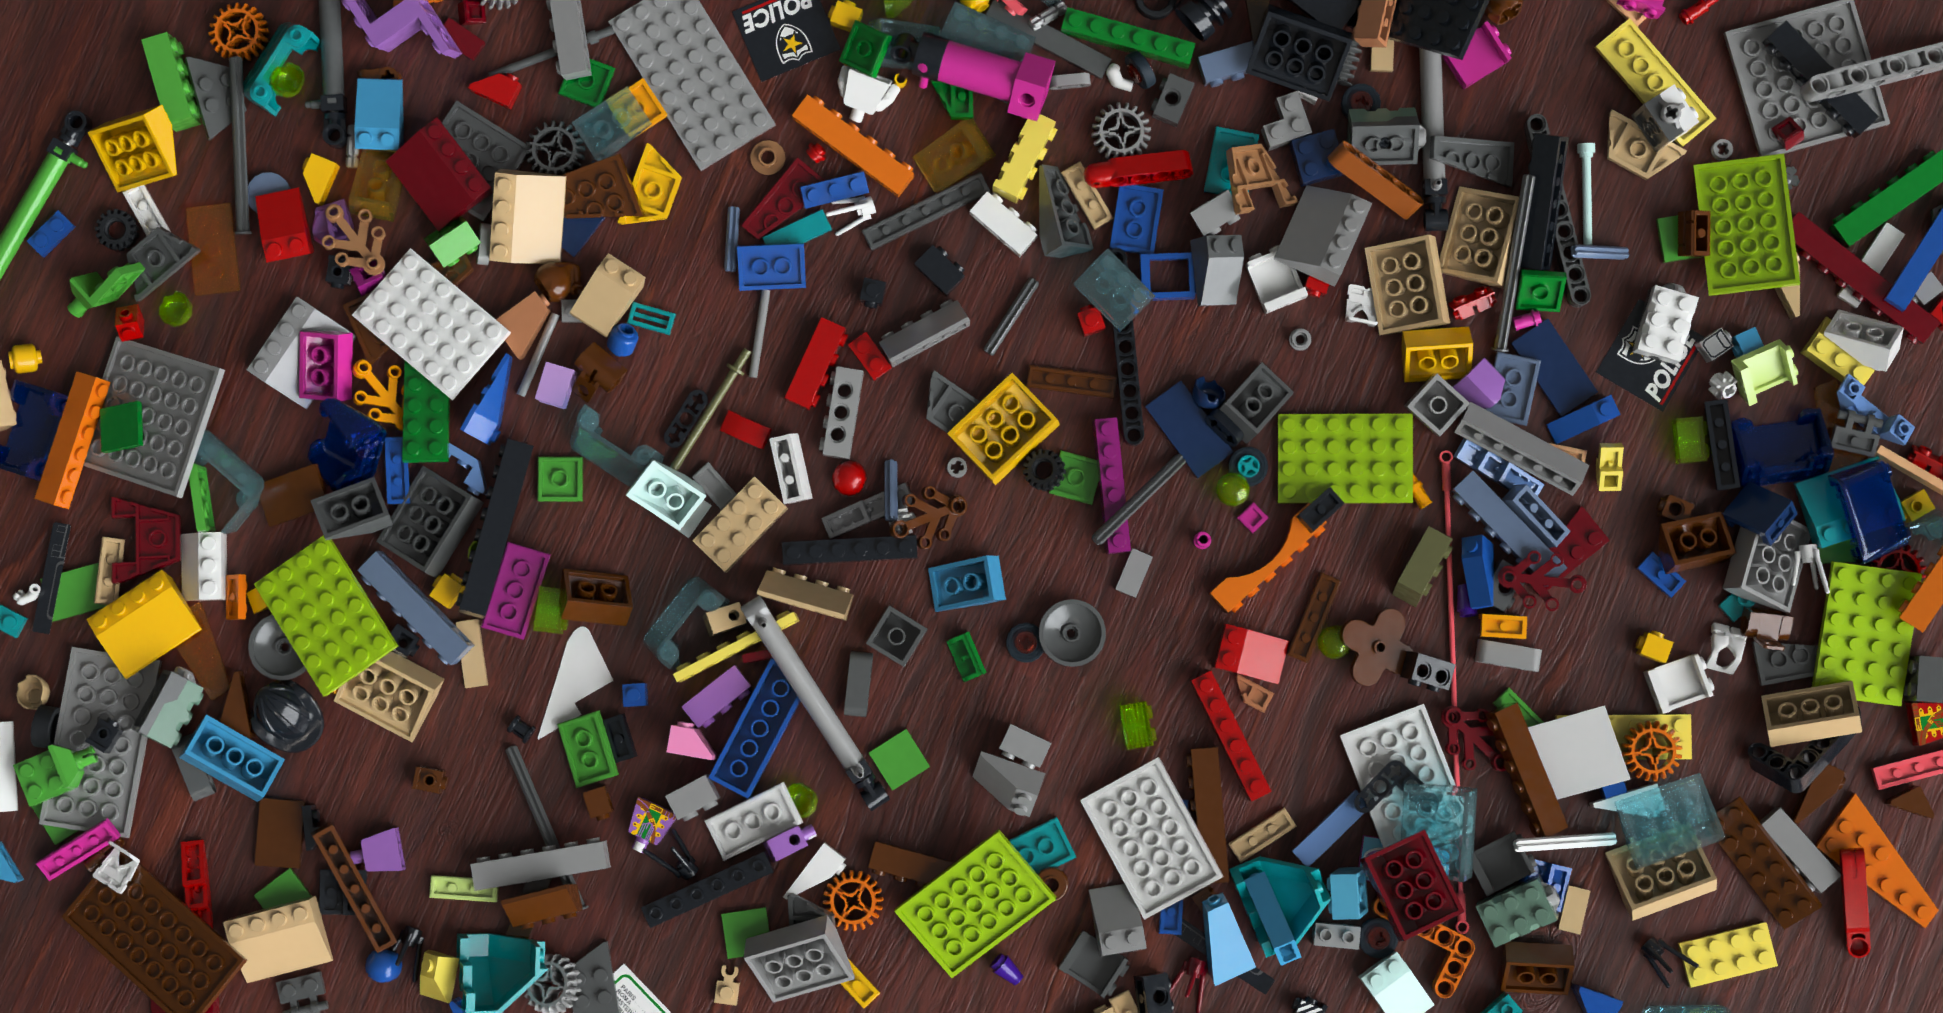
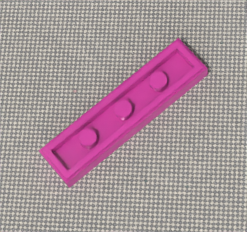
M106 818L38 860L36 865L46 878L51 881L109 845V840L114 842L119 839L121 834L111 821Z

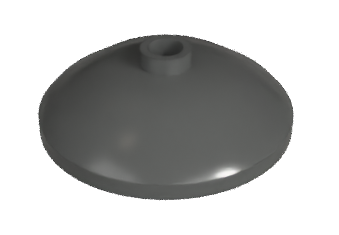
M1070 599L1054 604L1045 612L1039 625V641L1043 651L1051 660L1063 666L1076 667L1089 663L1100 653L1105 643L1106 628L1102 616L1093 606L1081 600ZM1069 629H1072L1075 633L1072 638L1067 636Z
M273 615L267 616L255 626L249 638L248 650L253 665L261 674L274 680H290L300 676L307 670ZM284 643H288L289 649L287 651H284L282 649V645Z

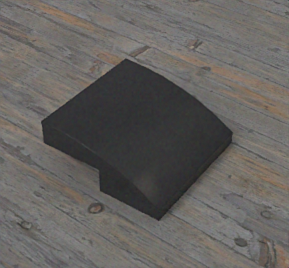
M320 869L318 906L321 915H355L331 869ZM358 870L366 884L367 871Z

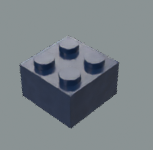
M1335 129L1291 140L1289 147L1301 187L1344 176L1343 173L1332 166L1327 158L1339 145Z

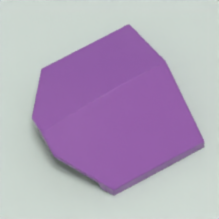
M345 199L315 208L312 232L314 240L321 245L322 239L326 235H331L334 239L349 240L337 223L329 222L325 215V210L329 205L337 204L341 206L344 211V219L354 230V224ZM331 210L330 215H336L338 210ZM328 239L325 245H332L333 240Z
M1484 357L1453 388L1469 403L1472 402L1483 409L1491 408L1501 399L1505 378Z

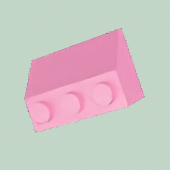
M677 722V725H671L666 752L708 760L717 759V753L701 730L694 728V723Z

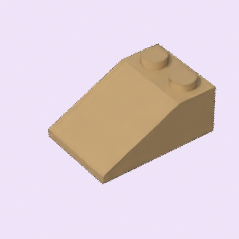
M608 253L595 270L569 314L607 338L612 328L619 322L643 289L645 276Z

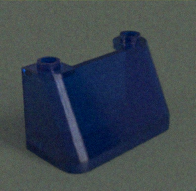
M15 379L11 389V399L13 402L20 404L16 414L17 425L12 427L6 446L0 445V469L40 481L68 396Z
M337 398L325 399L320 403L319 413L322 417H329L330 419L326 438L317 439L311 443L307 458L312 464H318L322 478L334 492L374 477L387 431L381 423Z
M1821 408L1803 409L1798 414L1796 421L1754 427L1751 420L1739 418L1731 423L1738 475L1742 487H1745L1749 481L1759 486L1809 479L1827 473L1830 469L1834 451Z
M1881 459L1828 475L1830 486H1835L1837 491L1836 497L1841 501L1852 538L1850 543L1855 546V548L1850 549L1852 558L1861 564L1871 562L1908 545L1911 539L1910 530L1904 525L1890 476H1892L1891 467Z

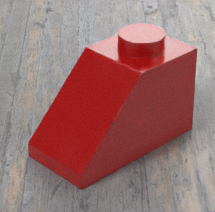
M498 73L471 83L468 89L472 93L512 110L522 85L518 82L519 78L509 73H506V76Z

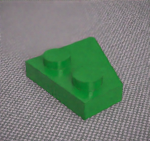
M930 80L951 120H973V91L944 82Z

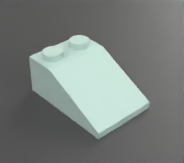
M652 459L627 491L626 496L680 530L704 500L706 494L700 484L685 474Z
M1395 950L1358 976L1384 1013H1424L1434 1006V1003L1412 971Z

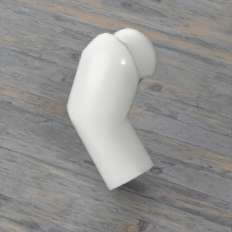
M1110 64L1106 70L1110 84L1115 88L1131 92L1134 81L1122 77L1118 64Z
M32 584L26 594L23 590H18L13 595V599L17 601V604L25 605L38 598L41 588L38 584Z

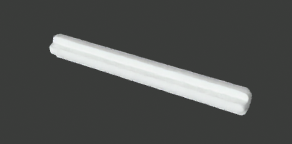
M1613 832L1516 839L1513 841V846L1516 852L1611 846L1616 844L1617 839L1616 834Z

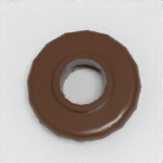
M1047 867L1037 873L1044 883L1049 878H1054L1057 881V887L1052 890L1056 895L1055 901L1062 899L1066 895L1069 882L1062 870L1056 867Z

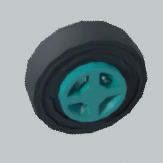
M1242 447L1236 450L1228 463V472L1232 480L1244 487L1255 486L1261 483L1268 471V461L1265 455L1253 447Z

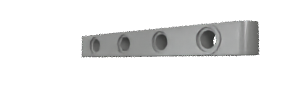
M1943 42L1815 75L1803 84L1800 90L1801 96L1806 101L1814 102L1943 70Z

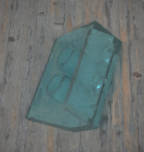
M1109 249L1104 251L1073 284L1120 332L1155 297Z

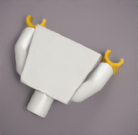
M844 64L837 82L840 95L844 98V104L852 107L849 119L861 123L865 113L873 115L876 111H883L894 102L900 92V88L906 85L907 78L903 83H899L897 78L900 73L895 75L892 84L890 79L879 75L874 78Z

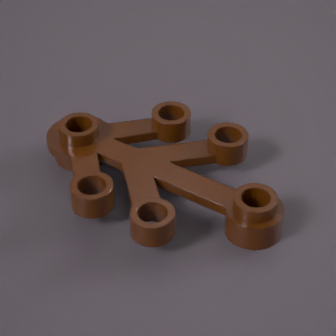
M933 486L924 487L921 491L924 499H934L945 505L937 509L917 499L914 494L904 495L902 503L905 507H914L925 514L908 521L896 520L890 525L891 535L895 538H904L909 534L910 529L928 523L923 536L917 539V546L920 549H928L932 545V537L940 518L947 515L944 526L937 530L936 537L939 541H948L951 538V530L956 518L964 515L967 510V502L964 497L960 495L948 497L936 491ZM928 489L932 492L930 497L926 493ZM909 496L912 498L911 504L907 502ZM954 502L958 504L957 510L953 508ZM897 525L900 527L899 533L895 531ZM942 531L946 532L944 539L941 537ZM924 538L927 540V545L925 547L922 545V540Z

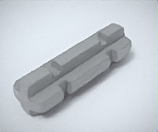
M1063 1L1056 3L1055 7L1051 6L1039 13V16L1035 15L1030 18L1029 26L1032 30H1038L1041 28V25L1045 26L1057 19L1058 16L1064 15L1067 5Z
M348 125L347 134L349 135L346 147V155L348 156L346 158L347 168H358L359 159L357 158L359 156V149H355V125Z

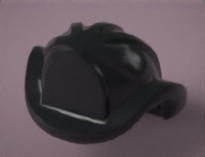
M291 679L276 680L260 688L255 694L250 720L255 734L262 741L278 750L298 753L311 748L320 739L324 729L322 710L315 698L301 685Z

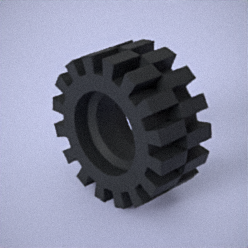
M114 209V211L108 210L106 211L107 214L102 213L100 215L102 217L101 220L97 219L96 221L98 227L95 226V231L98 233L96 237L99 239V242L114 251H124V248H131L130 244H135L136 241L134 239L139 236L137 233L139 226L136 225L137 221L133 216L118 209ZM115 222H121L125 226V233L120 238H112L109 233L110 226Z
M1039 449L1038 452H1032V456H1028L1026 458L1028 460L1027 463L1023 465L1025 467L1023 474L1026 476V481L1034 488L1042 491L1054 490L1055 486L1059 487L1061 485L1059 482L1064 480L1063 474H1066L1064 469L1065 463L1062 462V458L1047 449ZM1042 462H1049L1052 466L1051 475L1044 479L1040 478L1037 475L1038 465Z

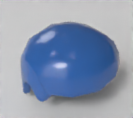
M384 949L379 953L375 950L372 951L366 958V973L372 980L380 983L397 979L402 971V961L399 966L395 965L399 954L388 949Z

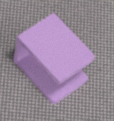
M546 362L535 399L541 403L566 409L577 372L573 369Z

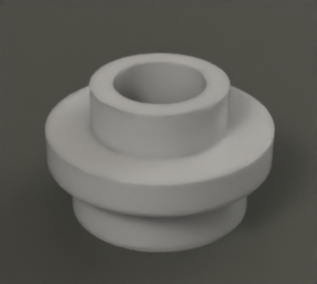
M1302 328L1295 329L1289 336L1290 346L1297 351L1307 349L1311 344L1310 333ZM1297 336H1302L1304 338V342L1302 344L1296 342Z

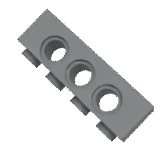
M837 367L836 372L832 371L830 384L834 386L832 394L828 393L826 406L830 407L829 416H824L823 422L826 436L821 437L819 450L823 451V456L850 460L864 376L863 370ZM846 385L851 388V393L847 397L839 395L838 391L841 386ZM840 407L847 409V416L843 419H838L835 416L836 409ZM836 429L844 432L843 438L839 441H835L831 437L832 432Z

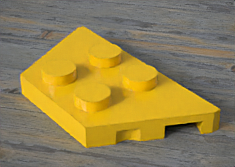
M649 143L645 146L632 182L645 215L619 217L618 224L666 220L670 213L682 177Z

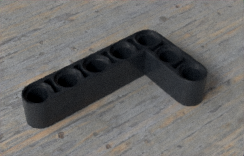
M1858 707L1862 727L1861 710ZM1857 733L1812 740L1793 760L1763 743L1756 742L1748 748L1749 765L1752 770L1788 791L1800 793L1813 782Z

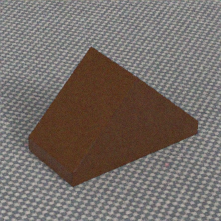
M1912 786L1886 799L1884 803L1925 818L1934 819L1935 816L1920 786Z

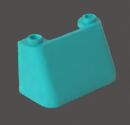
M290 22L281 24L243 82L244 97L276 117L281 107L276 102L278 92L270 86L292 50L300 55H303L304 51L307 50L318 52L320 39L301 25Z

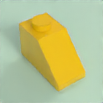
M311 153L310 158L307 157L303 163V175L314 202L319 206H323L340 166L335 162Z

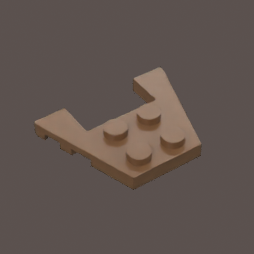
M1262 144L1232 147L1226 151L1235 215L1249 213L1255 209L1248 190L1272 187L1280 208L1293 206L1298 203L1296 196H1291L1286 189L1289 185L1285 179H1280L1275 172L1276 165Z

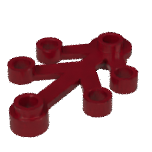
M1537 550L1530 551L1528 556L1516 566H1504L1498 573L1500 584L1506 588H1513L1523 600L1524 607L1528 609L1535 607L1537 601L1535 596L1528 594L1521 583H1530L1544 600L1545 606L1549 611L1557 610L1559 601L1557 598L1552 597L1543 585L1570 588L1574 593L1583 592L1587 586L1585 577L1579 574L1573 575L1570 579L1544 576L1554 567H1559L1563 564L1564 556L1558 552L1552 554L1550 560L1532 574H1524L1522 572L1531 564L1540 562L1541 553ZM1532 553L1538 554L1539 559L1537 561L1530 559ZM1556 555L1562 559L1558 564L1553 562V557ZM1512 573L1514 578L1508 581L1505 579V575ZM1579 580L1582 586L1575 588L1573 582ZM1532 598L1534 604L1529 606L1525 603V600ZM1550 600L1556 601L1557 606L1555 608L1548 606Z
M1456 706L1445 707L1441 712V721L1448 727V743L1445 746L1446 753L1449 755L1459 754L1460 745L1457 743L1458 729L1463 733L1464 759L1461 762L1464 770L1471 771L1476 768L1474 744L1491 760V766L1494 770L1506 771L1502 754H1497L1479 737H1495L1489 727H1469L1464 722L1467 720L1486 722L1488 720L1486 717L1488 711L1486 709H1478L1473 712H1462ZM1481 711L1485 714L1483 720L1479 718V713ZM1450 713L1454 714L1453 721L1448 719ZM1452 744L1456 747V751L1454 753L1450 751V746ZM1498 758L1502 760L1500 767L1496 764ZM1467 760H1471L1472 766L1470 768L1466 766Z

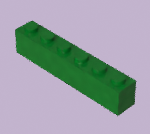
M1067 7L1061 32L1067 36L1128 53L1138 51L1146 58L1185 69L1189 68L1196 44Z
M1943 149L1937 153L1934 150L1922 157L1923 163L1920 165L1912 164L1904 170L1906 172L1904 176L1899 178L1896 175L1886 182L1887 188L1882 191L1880 188L1876 189L1868 195L1870 197L1868 201L1863 203L1860 200L1850 207L1852 212L1845 216L1842 213L1832 220L1834 224L1829 227V230L1842 246L1848 248L1942 183Z

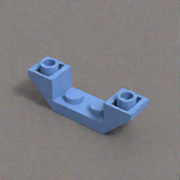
M1847 374L1837 390L1840 409L1843 411L1853 410L1856 411V414L1865 416L1871 414L1875 415V418L1883 419L1882 428L1873 427L1872 433L1879 434L1881 439L1906 445L1915 426L1900 414L1891 417L1885 415L1862 396L1866 387L1853 376Z
M449 443V458L451 455L459 459L457 463L466 469H469L470 466L473 467L463 482L468 485L467 490L477 496L480 493L486 495L488 489L481 461Z

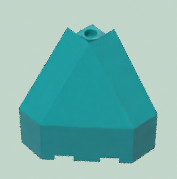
M1259 856L1229 869L1236 890L1240 895L1244 909L1266 958L1274 955L1275 951L1246 887L1245 879L1251 874L1265 871L1296 944L1300 942L1331 900L1323 883L1320 870L1317 868Z
M494 933L457 934L456 957L459 958L460 965L458 978L460 991L463 993V1000L461 1001L463 1013H502L548 970V967L545 965V941Z

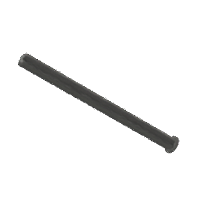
M233 56L229 58L236 210V232L234 234H252L249 227L242 57Z
M1524 174L1522 178L1494 347H1491L1495 351L1509 352V349L1506 348L1535 183V176L1531 174Z
M516 745L508 747L505 750L545 845H556V849L561 848ZM572 874L559 876L563 885L576 884ZM579 891V895H580V899H581V904H582L583 910L586 909V908H589L588 905H587V906L585 905V903H584V901H583V898H582V896H581V894H580V891Z

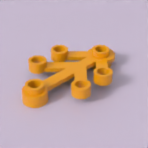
M358 360L352 368L354 376L359 379H365L378 396L367 395L364 391H357L353 396L354 403L356 405L368 404L388 407L393 414L382 413L378 408H372L367 414L368 420L372 423L378 421L393 423L397 429L403 431L404 385L401 388L403 395L402 409L396 402L397 383L402 373L401 368L393 365L387 370L388 389L386 390L371 372V364L367 360ZM360 365H365L367 370L362 371ZM391 370H396L398 375L393 376ZM357 395H362L364 401H359ZM372 412H375V413L378 414V418H377V419H374V418L371 416V413H372Z

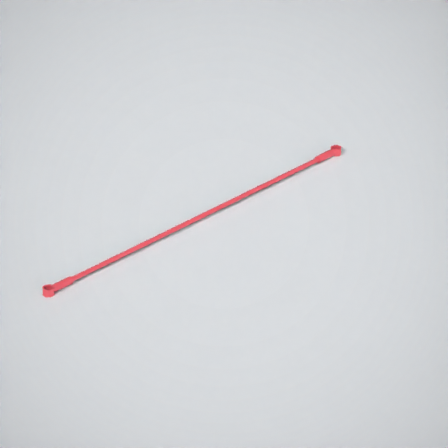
M1445 450L1439 454L1438 458L1442 464L1446 535L1451 538L1450 462L1453 460V454ZM1443 453H1447L1449 455V461H1444L1442 459ZM1451 551L1446 559L1450 663L1456 664ZM1455 665L1451 680V705L1457 707ZM1453 745V753H1454V752L1456 751L1455 745ZM1459 754L1453 755L1454 782L1460 795ZM1462 835L1456 837L1458 893L1456 895L1464 909V913L1457 916L1455 930L1460 934H1465L1469 931V924L1466 922V898L1463 889ZM1460 923L1466 925L1464 931H1459L1458 925Z

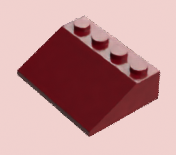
M438 117L420 129L385 161L438 232L493 193L490 185Z
M1425 829L1360 859L1399 942L1410 939L1464 913V909Z

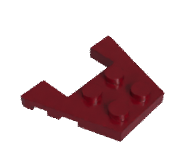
M111 497L112 518H135L136 562L112 563L113 584H119L182 561L180 515Z

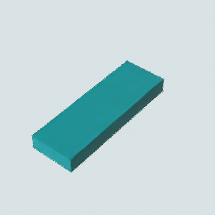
M822 209L762 238L765 244L806 243L832 231V228Z

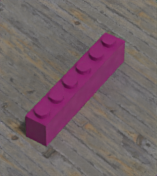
M1117 417L1095 419L1092 422L1103 524L1126 503ZM1128 519L1105 541L1106 554L1131 551Z

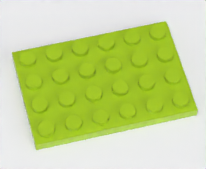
M1784 153L1693 165L1698 210L1711 211L1710 256H1704L1709 296L1800 285Z
M1413 413L1278 414V504H1311L1329 487L1344 503H1413Z
M324 535L254 583L257 591L323 696H328L398 647L395 639L332 539L325 540Z
M1831 561L1828 580L1830 593L1826 594L1812 687L1853 681L1857 701L1893 706L1902 705L1914 627L1899 618L1901 612L1898 609L1905 599L1909 601L1914 595L1911 590L1917 581L1921 582V573Z
M998 829L896 907L894 912L948 975L953 978L1054 902L1056 895Z

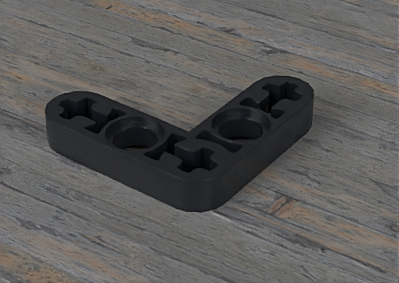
M1397 760L1389 762L1354 799L1356 810L1361 813H1367L1397 786L1424 812L1436 810L1439 804L1438 797L1412 771ZM1399 765L1401 767L1399 769L1401 774L1400 776L1393 775L1390 780L1394 782L1390 785L1389 781L1381 775L1385 772V775L1388 776L1392 771L1390 766L1396 767ZM1377 780H1382L1386 784V790L1383 793H1377L1373 788ZM1409 780H1414L1418 784V789L1414 793L1408 792L1405 788L1406 782ZM1369 788L1370 792L1378 797V799L1375 801L1374 798H1371L1368 801L1369 808L1363 807L1361 809L1359 807V798H1367L1370 794L1366 793V790ZM1422 788L1426 790V792L1422 793L1426 798H1433L1432 808L1430 806L1425 808L1423 806L1424 800L1421 797L1418 800L1414 798V796L1421 792Z

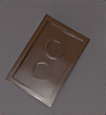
M318 464L306 466L256 485L269 527L315 512L310 500L327 494Z
M271 798L260 800L254 865L301 868L304 834L302 806H306V801Z

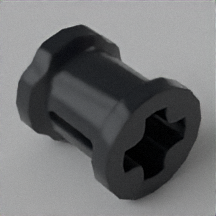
M519 715L514 718L507 728V732L517 735L524 744L527 743L536 730L535 726L531 727L521 720Z

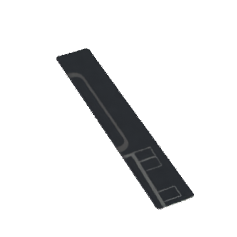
M53 523L32 629L33 632L50 634L71 528L69 524Z
M1182 919V933L1176 936L1207 956L1205 933ZM1257 967L1238 975L1239 978L1263 994H1267L1275 981Z

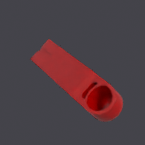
M1186 150L1116 157L1105 162L1092 163L1085 168L1083 178L1093 188L1120 187L1186 179L1193 175V168L1189 152Z
M1864 848L1840 849L1846 947L1851 956L1862 958L1868 955L1871 949Z

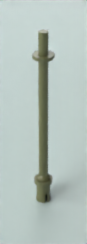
M743 348L733 366L729 363L726 365L730 371L670 465V468L678 471L736 376H744L745 373L740 370L751 354L746 348Z

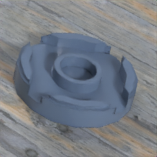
M272 172L261 173L255 176L248 185L249 206L257 213L255 196L291 189L288 182L280 175Z

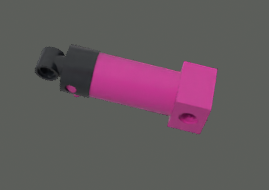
M926 31L919 42L909 33H900L897 35L890 51L891 58L897 63L905 64L913 61L912 74L920 76L919 87L922 89L927 88L929 79L936 82H944L1010 102L1007 113L1034 121L1038 120L1046 100L1056 62L1027 52L1021 62L961 44Z

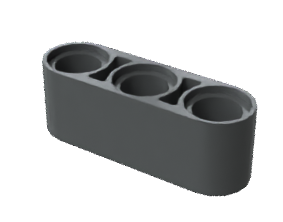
M851 651L844 715L867 716L873 653Z
M190 733L181 737L178 744L172 746V751L188 791L196 802L215 794L217 789L212 776L179 758L193 734Z

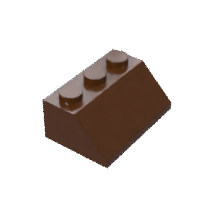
M1722 511L1659 525V556L1665 574L1726 562L1736 553Z
M563 569L559 596L561 619L626 626L633 609L628 576Z
M565 884L501 901L512 926L520 927L521 930L533 928L534 923L542 921V925L556 922L555 917L563 916L564 919L577 916L576 912L583 911L577 884Z
M1525 942L1505 943L1501 956L1500 992L1568 995L1575 967L1572 945Z

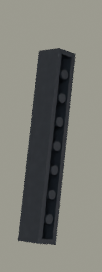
M507 439L506 445L501 444L498 456L502 457L500 466L495 465L492 478H496L494 487L489 486L486 499H489L490 502L488 508L483 507L480 520H483L484 523L482 529L477 528L474 541L478 542L476 550L471 549L468 563H472L470 572L465 571L462 584L466 585L464 593L459 592L456 605L460 606L459 613L485 619L534 446L511 439Z

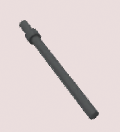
M612 25L598 31L594 29L587 32V44L593 45L598 43L600 39L615 34ZM554 48L490 71L488 74L489 77L498 73L505 76L506 73L510 74L555 57L558 53H555Z

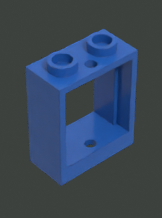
M1192 252L1140 254L1141 301L1195 299V294L1197 293ZM1188 260L1189 291L1151 293L1150 261Z

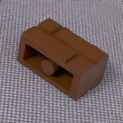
M1690 210L1678 212L1679 257L1710 256L1711 211Z

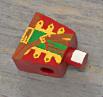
M1906 703L1913 746L1925 745L1943 738V703Z

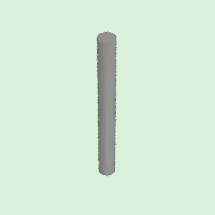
M770 290L761 291L749 377L757 378Z
M551 313L517 391V394L525 397L560 317L555 313Z

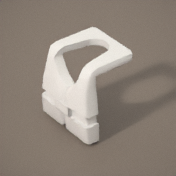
M1350 284L1347 292L1345 321L1351 323L1361 322L1371 327L1376 326L1378 322H1376L1372 289L1368 288L1366 290L1364 286ZM1360 310H1363L1368 320L1353 316Z
M1714 622L1711 625V654L1706 661V667L1727 674H1734L1742 660L1747 636H1742L1739 628H1730L1727 625ZM1727 647L1733 653L1735 659L1728 666H1718L1716 664L1718 653Z
M109 840L108 844L113 846L114 849L102 862L101 867L96 869L93 877L103 884H108V887L117 893L122 894L127 887L128 881H131L140 860ZM120 852L133 859V861L120 865Z

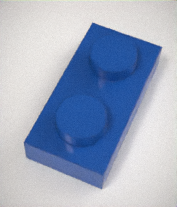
M58 210L27 242L45 258L76 226Z
M1653 551L1636 568L1669 598H1672L1686 582L1676 572L1665 574L1660 557Z

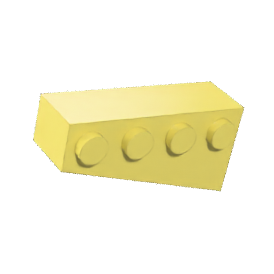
M1041 114L1037 121L1027 119L1019 134L1018 142H1015L1010 151L1008 162H1004L1001 168L999 180L996 179L993 183L992 192L1015 204L1018 199L1023 200L1028 190L1025 187L1028 179L1033 180L1038 168L1035 167L1037 161L1044 159L1048 150L1045 146L1048 140L1053 141L1058 129L1055 128L1056 121Z

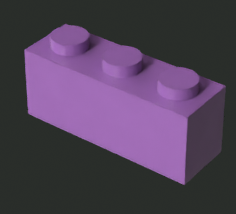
M734 665L681 707L697 728L701 726L707 728L715 721L713 718L719 712L723 715L733 707L731 703L738 698L741 701L751 693L749 689L752 685L738 667Z

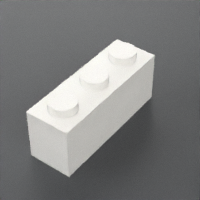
M987 191L970 210V215L1020 258L1037 239V234L1035 233L1037 229L1028 221L1023 223L1018 218L1020 214L1012 207L1007 209L1002 204L1003 200L996 193L993 192L991 195Z
M786 434L770 438L783 503L791 504L813 499L799 434Z

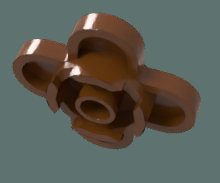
M1381 610L1375 616L1371 625L1361 620H1349L1342 626L1340 640L1345 647L1354 651L1356 655L1350 666V674L1357 684L1364 686L1375 684L1380 679L1384 669L1401 675L1407 651L1414 652L1409 646L1400 642V637L1405 629V618L1398 610Z

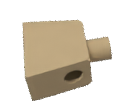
M740 602L705 613L703 619L710 637L744 626L747 623V618L740 608ZM734 613L736 620H730L728 615Z

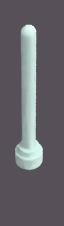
M1595 143L1577 144V153L1582 158L1583 245H1592L1591 158L1593 153H1595Z

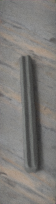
M1181 454L1175 455L1092 535L1091 538L1096 545L1103 544L1186 463Z

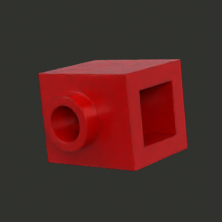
M134 304L116 308L115 327L121 341L144 338L145 320L139 305Z
M1088 305L1080 308L1081 312L1077 313V319L1084 337L1105 330L1106 326L1099 306L1093 308V305Z

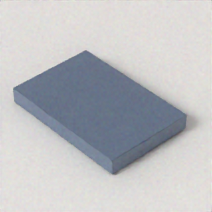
M1497 351L1494 368L1505 378L1501 399L1494 406L1485 408V410L1510 423L1527 426L1541 360Z

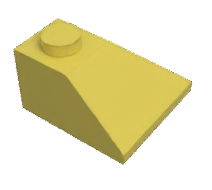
M433 950L424 952L420 973V995L450 1003L452 1001L459 958Z

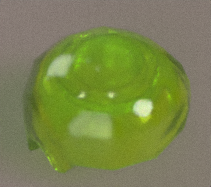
M287 62L285 66L276 67L269 78L270 86L278 96L294 97L299 94L304 86V72L300 66Z
M174 291L173 295L164 296L163 303L159 307V316L162 321L173 327L187 323L193 313V306L189 298L179 291Z
M1228 473L1219 479L1216 493L1219 500L1225 505L1238 506L1247 500L1250 487L1247 479L1239 473Z
M1340 625L1327 627L1318 638V648L1327 658H1343L1351 651L1340 640V630L1342 628Z
M793 783L787 787L801 818H808L816 811L818 798L811 787L803 783Z

